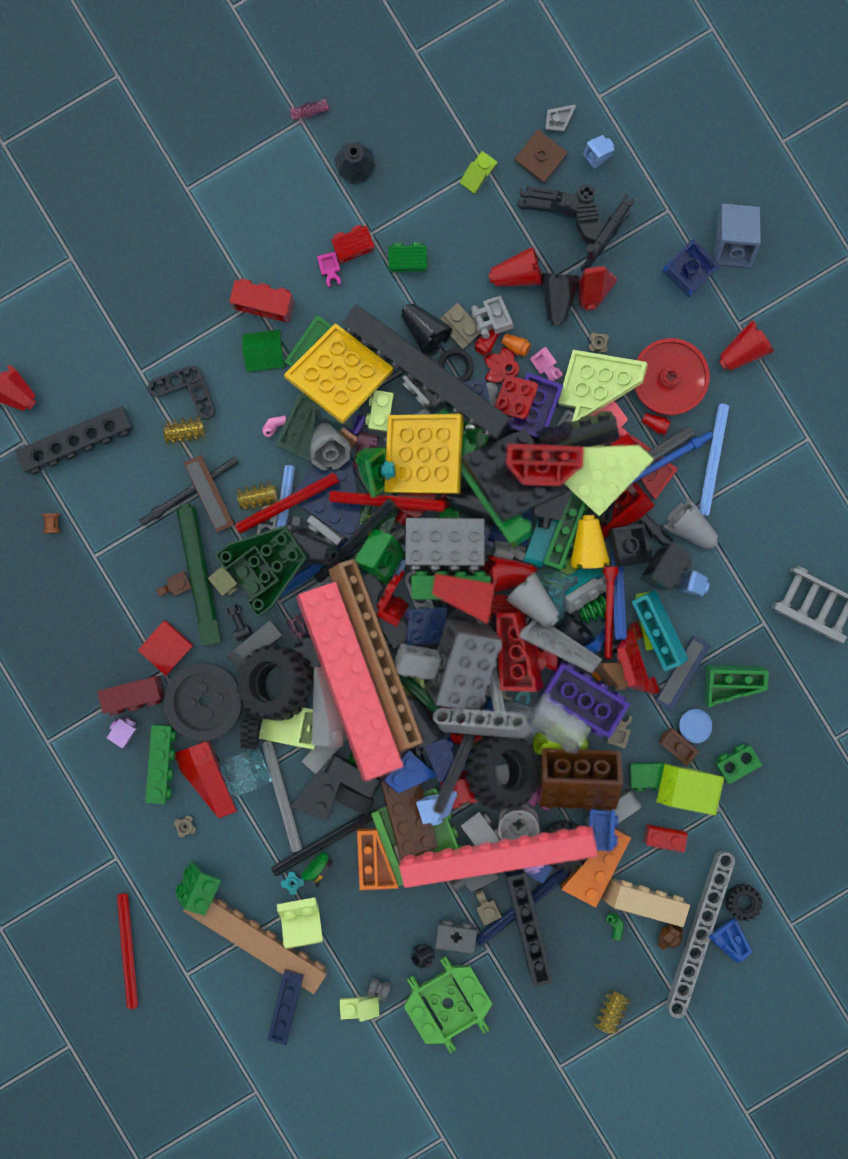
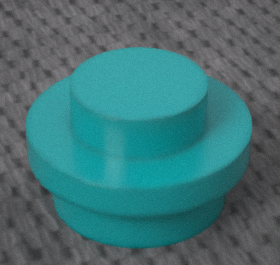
M389 460L385 461V465L381 466L382 476H386V480L395 478L394 462H389Z

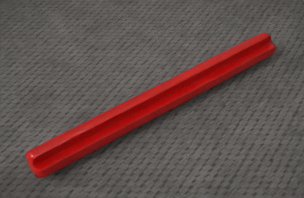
M331 473L236 523L235 527L239 533H243L337 484L339 479L335 473Z
M330 491L329 500L337 503L381 506L390 498L396 503L394 508L440 512L445 510V501L385 495H378L372 498L370 494Z
M120 893L117 895L126 1004L127 1009H135L138 1007L129 900L127 893Z

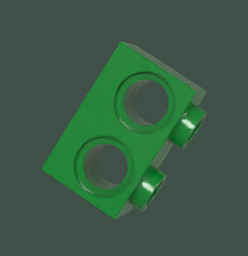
M741 743L733 748V752L729 754L723 753L717 757V761L714 764L720 775L724 777L726 784L729 785L762 766L751 745ZM744 753H748L749 760L743 763L741 756ZM731 762L733 765L732 770L725 772V764Z

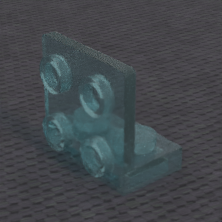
M550 568L535 572L559 612L557 617L560 619L564 618L566 590L578 584V577Z

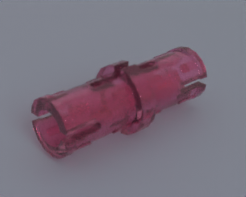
M325 98L317 102H306L305 105L290 108L289 110L292 121L308 116L311 118L315 114L329 111Z

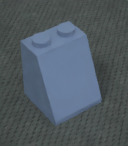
M722 204L717 220L714 264L752 268L761 244L760 207Z

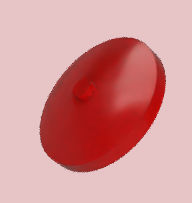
M676 338L661 339L648 345L636 359L648 364L644 381L634 388V392L640 402L649 410L667 416L680 415L694 408L705 396L710 379L709 367L703 354L691 343Z

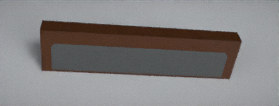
M202 455L184 462L216 532L234 525Z

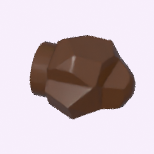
M673 924L663 926L658 935L659 947L665 950L667 947L676 948L680 946L683 939V929Z

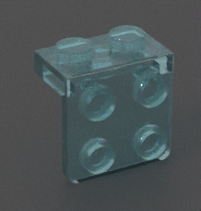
M259 747L257 749H249L218 762L231 797L250 792L272 782L270 772L267 769Z

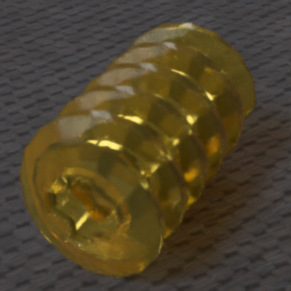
M199 415L196 416V421L189 417L188 423H186L184 418H181V424H178L177 420L174 419L173 425L166 420V425L163 427L167 445L170 444V439L176 444L178 438L182 443L185 441V437L188 441H192L193 436L196 440L200 439V435L204 439L206 438L203 421Z
M267 481V487H264L261 482L259 489L254 484H252V490L245 486L244 492L239 487L237 488V498L241 511L242 506L247 511L249 510V505L256 509L257 503L260 507H264V501L269 506L272 503V499L275 503L279 501L275 483L272 486L270 481Z
M611 990L613 995H606L610 1002H603L607 1009H600L604 1016H597L601 1023H594V1026L612 1035L618 1032L617 1026H620L622 1023L620 1019L625 1016L622 1011H627L628 1009L625 1004H630L631 1002L627 996L615 990Z

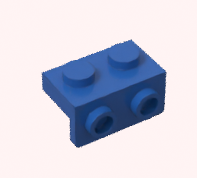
M589 810L588 827L593 826L597 850L613 851L614 847L617 846V835H614L615 827H618V816H615V811Z

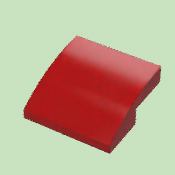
M164 620L138 651L167 676L194 645Z

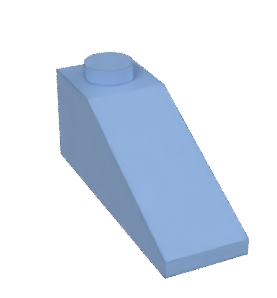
M696 571L682 573V580L678 591L699 597L704 596V593L707 594L709 589L708 577Z

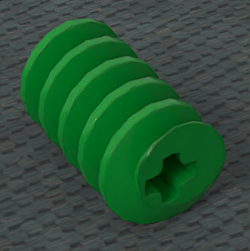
M599 595L598 601L596 599L591 600V604L587 602L582 608L577 610L582 623L585 620L587 624H590L591 617L597 622L598 615L602 620L604 619L606 596L604 598L602 595Z

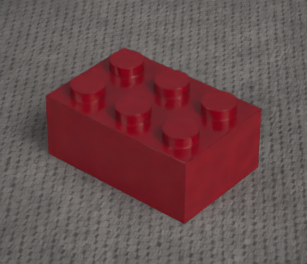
M160 675L97 692L103 714L109 713V716L124 713L125 708H128V711L143 708L144 703H147V707L162 703L161 699L164 698L165 689Z

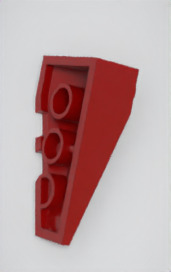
M637 482L629 485L616 498L611 522L609 524H600L603 538L610 536V529L625 527L640 519L655 507V504Z

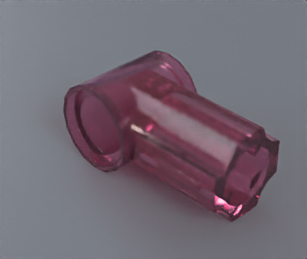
M360 431L356 445V454L364 448H376L379 435ZM355 456L353 468L359 469L356 463L357 456Z

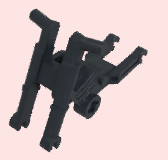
M527 185V192H524L522 188L519 190V195L524 198L525 203H522L519 199L517 206L520 209L557 212L564 216L575 218L576 229L583 241L589 244L586 248L587 258L581 266V271L584 272L585 269H589L613 236L618 233L617 230L624 220L629 217L631 213L630 207L633 206L635 199L632 198L630 201H627L628 194H625L621 204L614 214L608 218L609 221L605 226L598 220L596 203H593L596 192L591 185L581 186L578 192L574 194Z

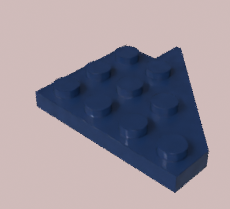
M351 454L350 460L339 469L327 467L328 470H321L316 465H313L295 490L297 492L331 473H335L339 479L337 484L297 505L348 540L363 525L360 504L331 502L329 495L330 491L358 493Z

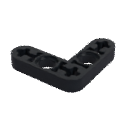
M196 366L185 367L153 379L148 384V391L154 397H162L188 387L199 416L207 420L215 415V407L204 377ZM191 370H193L195 373L198 372V374L195 375L196 379L193 380L191 377L186 378L187 383H184V379L181 376L182 373H184V376L186 377L191 374ZM174 376L180 378V384L176 387L170 384V379ZM163 380H166V384L169 387L168 390L165 386L159 389V393L152 390L155 388L156 383L162 386L165 384ZM199 387L205 390V394L201 398H197L194 394L195 390ZM205 401L206 406L211 408L208 415L201 413L204 407L202 403L198 405L197 402Z

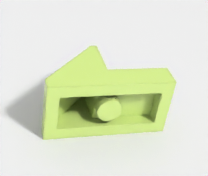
M368 996L340 998L341 1019L359 1018V1022L378 1017L380 1015L379 998L376 996L373 998Z

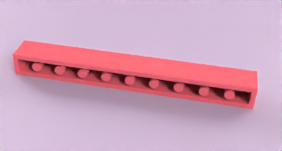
M580 826L573 830L561 829L555 833L543 832L537 836L529 837L525 835L518 839H502L495 843L484 842L477 846L465 845L453 850L447 848L435 853L429 851L418 856L407 855L401 859L399 868L404 888L596 857L597 845L593 826Z

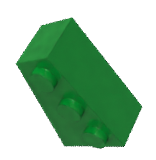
M706 665L704 703L709 708L715 704L729 702L742 696L746 697L768 690L769 671L764 666Z

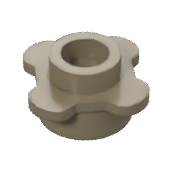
M592 333L590 335L591 344L589 345V350L606 352L608 349L606 346L609 340L608 335Z
M187 815L184 819L175 820L174 825L177 828L179 837L196 832L191 816Z

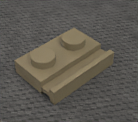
M458 303L440 318L453 329L451 339L460 349H464L480 335L477 330V323Z

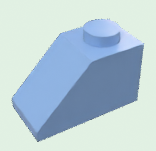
M601 135L587 142L583 156L596 169L613 155L615 151L614 144L609 138L606 139Z
M452 792L443 814L436 813L433 810L439 794L429 795L417 801L416 804L422 823H431L432 826L442 823V819L449 816L457 792Z

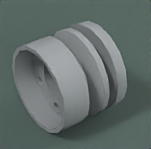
M526 802L521 807L502 809L500 811L498 830L501 840H513L525 835L531 837L539 834L538 813L530 803ZM517 819L521 820L520 824L516 823Z

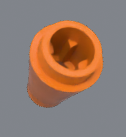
M508 333L502 339V344L519 357H525L530 350L531 343L528 342V339Z

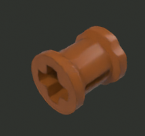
M60 513L42 514L45 524L43 533H61V530L58 529Z

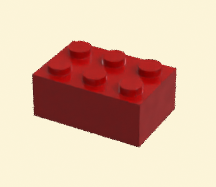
M241 278L240 281H234L229 301L236 311L285 323H290L295 303L292 293H289L288 289L278 288L276 290L264 283L255 285L252 284V281Z

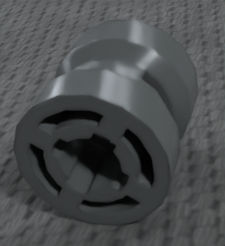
M373 977L367 996L371 998L376 996L380 1001L385 1002L391 983L386 981L379 982L377 978Z

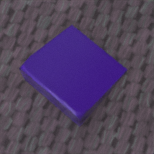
M354 414L345 429L357 437L365 425L366 418Z

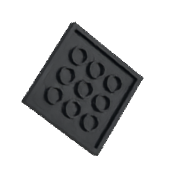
M526 429L463 455L461 458L462 463L502 523L558 498L567 492L564 484L561 486L523 485L506 465L507 444L536 445Z

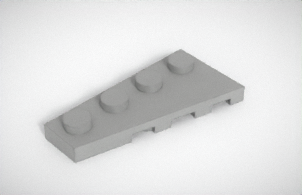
M535 620L524 628L519 637L591 673L602 661L600 657L555 627H550L549 625L544 627Z

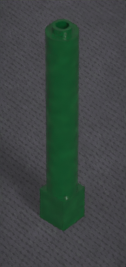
M191 504L180 505V509L176 510L198 618L197 625L201 646L223 642L219 619H217L211 584L208 579L209 574L196 509L191 507Z

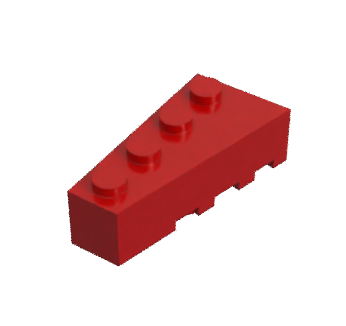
M503 610L496 613L497 635L502 640V648L498 652L500 691H539L544 688L533 645L531 642L519 637L522 630L527 627L524 613L520 610Z

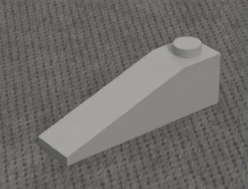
M314 667L312 745L324 747L343 746V725L322 667Z

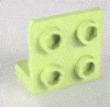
M315 898L277 904V911L282 922L285 949L323 942L319 905Z

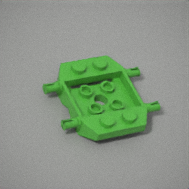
M445 955L439 959L445 970L434 978L419 985L413 975L406 979L412 991L404 1004V1008L425 1044L443 1043L451 1054L456 1051L451 1041L453 1036L475 1023L478 1024L483 1034L490 1030L484 1021V1017L490 1009L492 1001L470 965H451ZM453 978H455V980H456V982L458 983L459 987L461 988L463 994L465 995L466 999L468 1000L469 1004L471 1005V1007H472V1009H473L472 1011H471L469 1005L467 1004L466 1000L464 999L463 995L461 994V992H460L459 988L457 987L456 983L454 982ZM422 996H425L433 1012L435 1013L436 1017L443 1027L442 1029H440V1027L438 1026L430 1010L428 1009L427 1005L422 999ZM445 998L453 1000L451 1007H445L442 1004Z

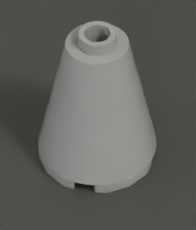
M686 499L687 503L683 504L681 502L669 514L667 518L669 523L668 525L665 523L664 528L705 550L712 549L718 542V535L691 499Z
M533 573L506 600L544 627L547 625L552 627L559 620L557 617L559 612L539 578Z

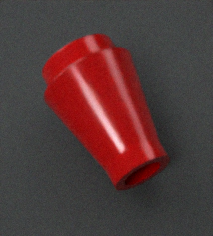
M493 329L488 331L490 336L487 339L481 336L475 341L474 349L483 356L491 353L500 334H495Z
M647 412L641 423L648 426L658 435L662 434L664 436L671 425V421L668 418Z

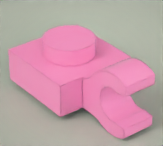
M546 347L530 358L540 374L545 372L550 381L554 382L563 376L562 372L553 366L557 362Z

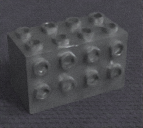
M406 518V570H410V572L429 570V573L448 570V573L455 574V571L467 570L469 574L483 570L484 519Z
M447 618L437 649L441 662L435 679H428L426 686L427 692L436 705L466 710H480L481 705L485 702L486 689L491 683L490 676L492 670L496 667L497 654L502 648V640L491 626Z

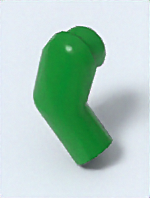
M609 913L606 921L614 928L612 939L621 941L624 922L618 914Z

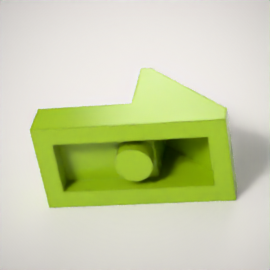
M482 151L474 163H470L460 184L473 194H476L497 165V161Z

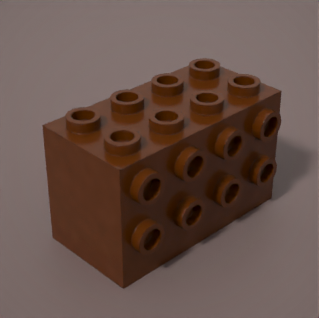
M542 748L539 765L540 772L538 774L540 777V782L538 783L539 807L617 810L623 786L620 751Z

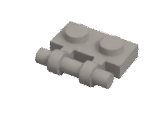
M501 295L483 301L484 308L479 309L477 305L471 307V316L477 323L478 333L484 339L490 336L488 332L490 329H493L495 334L514 328ZM488 316L489 320L484 322L483 318Z

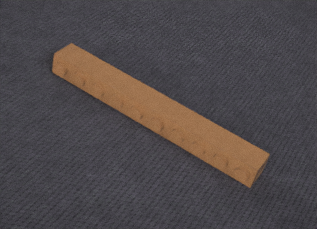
M355 559L339 563L329 569L332 581L337 584L396 748L399 752L423 743L357 563Z

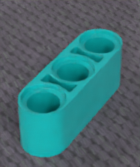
M539 516L523 562L541 568L558 520L551 519L549 529L538 527Z

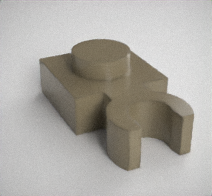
M629 715L627 721L620 720L611 737H607V743L626 748L631 732L626 727L631 723L632 716Z

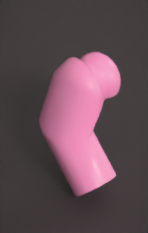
M286 415L269 418L262 429L264 436L271 437L278 426L287 425Z

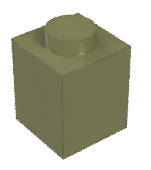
M223 566L208 577L222 596H231L238 590L239 582Z

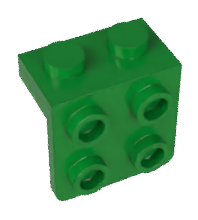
M190 862L189 866L184 870L181 884H178L176 887V898L184 910L205 916L221 880L218 877L201 872L196 863Z

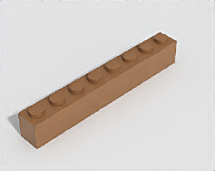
M213 898L205 916L183 910V912L279 973L284 974L285 969L303 974L301 987L312 994H315L328 970L325 969L326 966L320 961L314 962L309 959L310 956L302 950L298 952L294 948L285 949L284 941L276 938L277 935L268 929L265 931L253 919H246L241 911L237 909L232 910L222 899L217 900Z

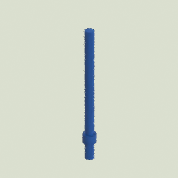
M709 431L700 437H694L689 440L688 444L647 466L631 484L687 452L702 447L703 443L713 438L712 432Z

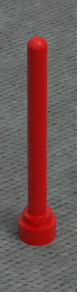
M616 566L603 567V574L607 578L605 658L608 660L612 658L614 579H616L619 567Z

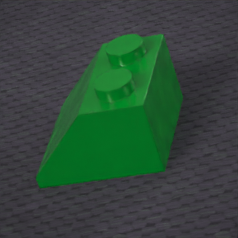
M374 528L371 534L368 535L362 549L357 553L355 562L362 570L383 584L388 585L406 552L392 535Z

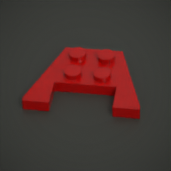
M639 622L630 623L626 631L627 638L621 641L617 649L618 661L622 664L624 670V680L628 682L630 688L651 695L660 693L656 677L648 678L638 647L637 640L643 638Z

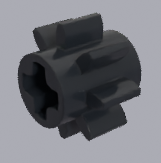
M424 943L423 945L419 944L413 947L414 952L411 954V960L416 967L422 969L433 965L431 960L435 959V953L431 946H426Z

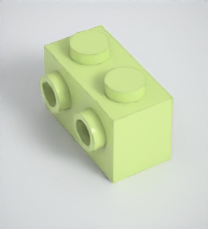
M375 390L374 395H370L369 406H372L371 414L367 413L365 425H369V431L387 434L388 415H391L394 393Z

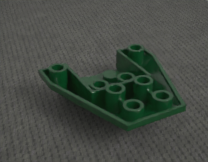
M286 525L231 542L215 554L223 568L233 572L250 597L247 604L257 618L276 604L307 559L306 554Z

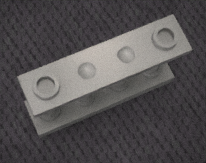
M800 566L790 568L789 572L795 574V577L783 601L781 600L780 603L773 602L770 609L837 643L844 644L847 636L842 634V628L848 618V594L807 574L808 570ZM802 579H805L813 584L801 608L795 611L790 608V603ZM819 588H822L830 593L818 617L813 620L807 617V612ZM838 596L847 602L835 626L829 628L825 626L826 622L824 621Z

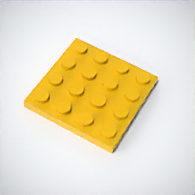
M335 323L284 374V378L343 424L394 372V368Z
M388 415L386 461L394 462L395 478L386 480L385 476L384 492L460 494L463 415Z

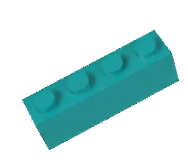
M656 589L631 601L664 671L688 660L686 652Z

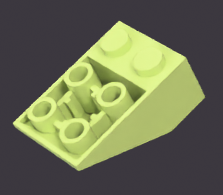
M301 707L302 711L298 715L294 714L293 718L284 719L283 721L263 719L259 739L315 750L316 746L312 745L313 709Z

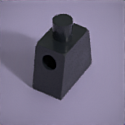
M566 488L567 492L564 495L534 508L533 515L540 516L538 527L549 529L551 519L561 520L572 493L569 488Z

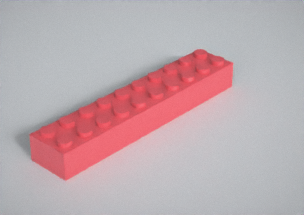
M336 582L299 594L296 599L362 780L367 781L403 767Z

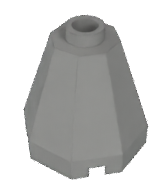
M320 423L314 430L311 442V462L321 470H328L327 467L339 469L350 460V444L330 423Z

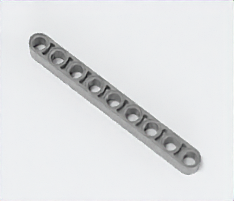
M719 850L714 855L666 1001V1008L674 1018L683 1017L687 1011L710 941L708 936L713 932L735 865L733 855L726 850ZM727 855L729 858L728 862L721 864V857ZM717 874H722V880L718 883H715V876ZM715 892L717 894L716 899L709 901V894ZM705 911H710L711 913L708 919H702V914ZM704 929V935L700 938L696 937L697 931ZM698 948V953L695 956H691V949ZM691 966L693 968L690 974H684L686 967ZM686 985L687 987L684 992H678L679 986ZM679 1003L680 1008L677 1011H673L672 1006Z

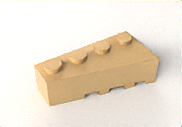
M614 878L610 879L601 897L603 901L615 909L684 927L690 904L684 901L685 898L673 894V897H671L664 891L656 890L655 892L646 886H636L631 882L620 881Z

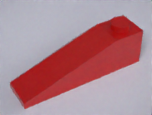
M605 266L584 270L577 286L580 309L585 308V311L597 309L596 307L602 303L616 284L617 277L613 276V273H610Z
M211 740L175 752V758L181 773L218 818L237 812Z

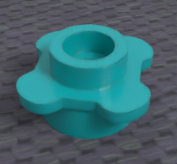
M289 872L288 877L281 882L282 888L289 890L291 895H295L298 888L304 885V880L299 878L295 872Z

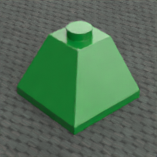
M385 447L364 448L356 454V463L359 467L360 475L372 498H375L385 490V476H382L381 466L385 465L386 461Z

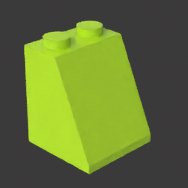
M665 764L657 802L670 807L716 815L724 777L697 769Z

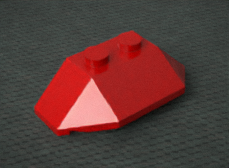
M507 444L506 465L523 485L561 486L583 467L584 447Z

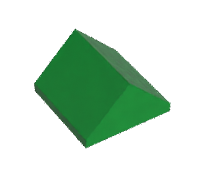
M280 330L242 334V351L247 372L285 368Z

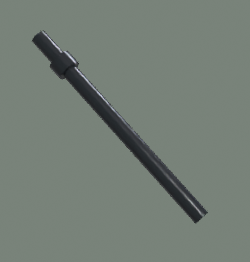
M233 457L210 472L213 480L238 464L237 459ZM194 484L161 506L151 509L149 514L139 520L141 525L145 526L155 518L159 519L163 516L164 512L196 492Z

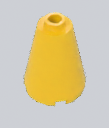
M583 515V519H579L571 567L577 568V564H582V568L604 567V564L609 566V557L599 519L594 518V515Z

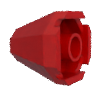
M8 365L6 368L9 371L5 372L3 370L0 374V403L22 411L26 409L31 410L37 402L34 400L36 395L18 370L12 365Z

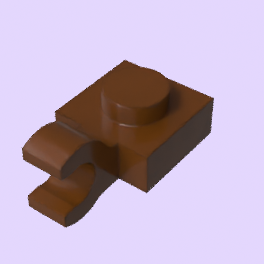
M182 571L167 578L168 585L160 587L156 591L159 597L170 592L177 596L192 588L185 571Z

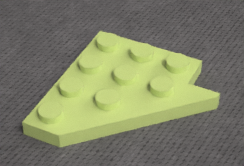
M573 350L558 404L559 406L575 408L572 422L584 416H591L642 384L648 364L643 361Z
M640 445L584 447L583 467L565 481L564 484L600 516L654 458Z

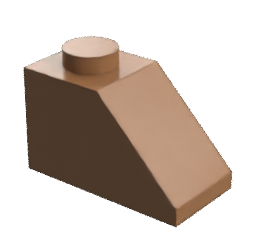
M620 662L600 663L594 670L607 686H615V690L627 689L628 682L624 680V670Z

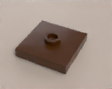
M537 130L514 161L544 184L568 152L540 130Z

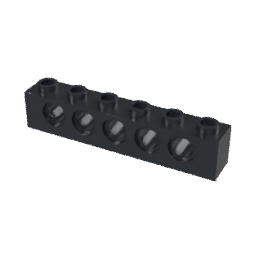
M120 406L17 449L15 452L23 471L34 475L41 472V468L46 466L54 467L60 464V460L65 458L70 460L77 457L79 452H90L98 444H109L117 436L120 438L128 436L134 428L126 408ZM114 422L115 429L108 432V424ZM97 430V437L90 439V432ZM75 437L80 439V443L77 446L72 445V440ZM61 444L62 451L59 454H55V446ZM39 452L44 453V458L42 461L37 460V454Z
M524 868L504 871L532 984L535 988L553 983L527 874Z

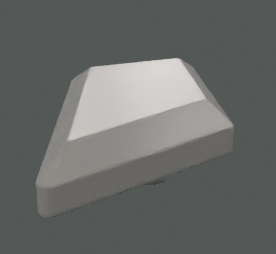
M576 105L547 110L545 130L564 132Z

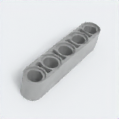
M440 708L433 715L434 721L443 732L524 738L530 732V726L525 716L520 713Z

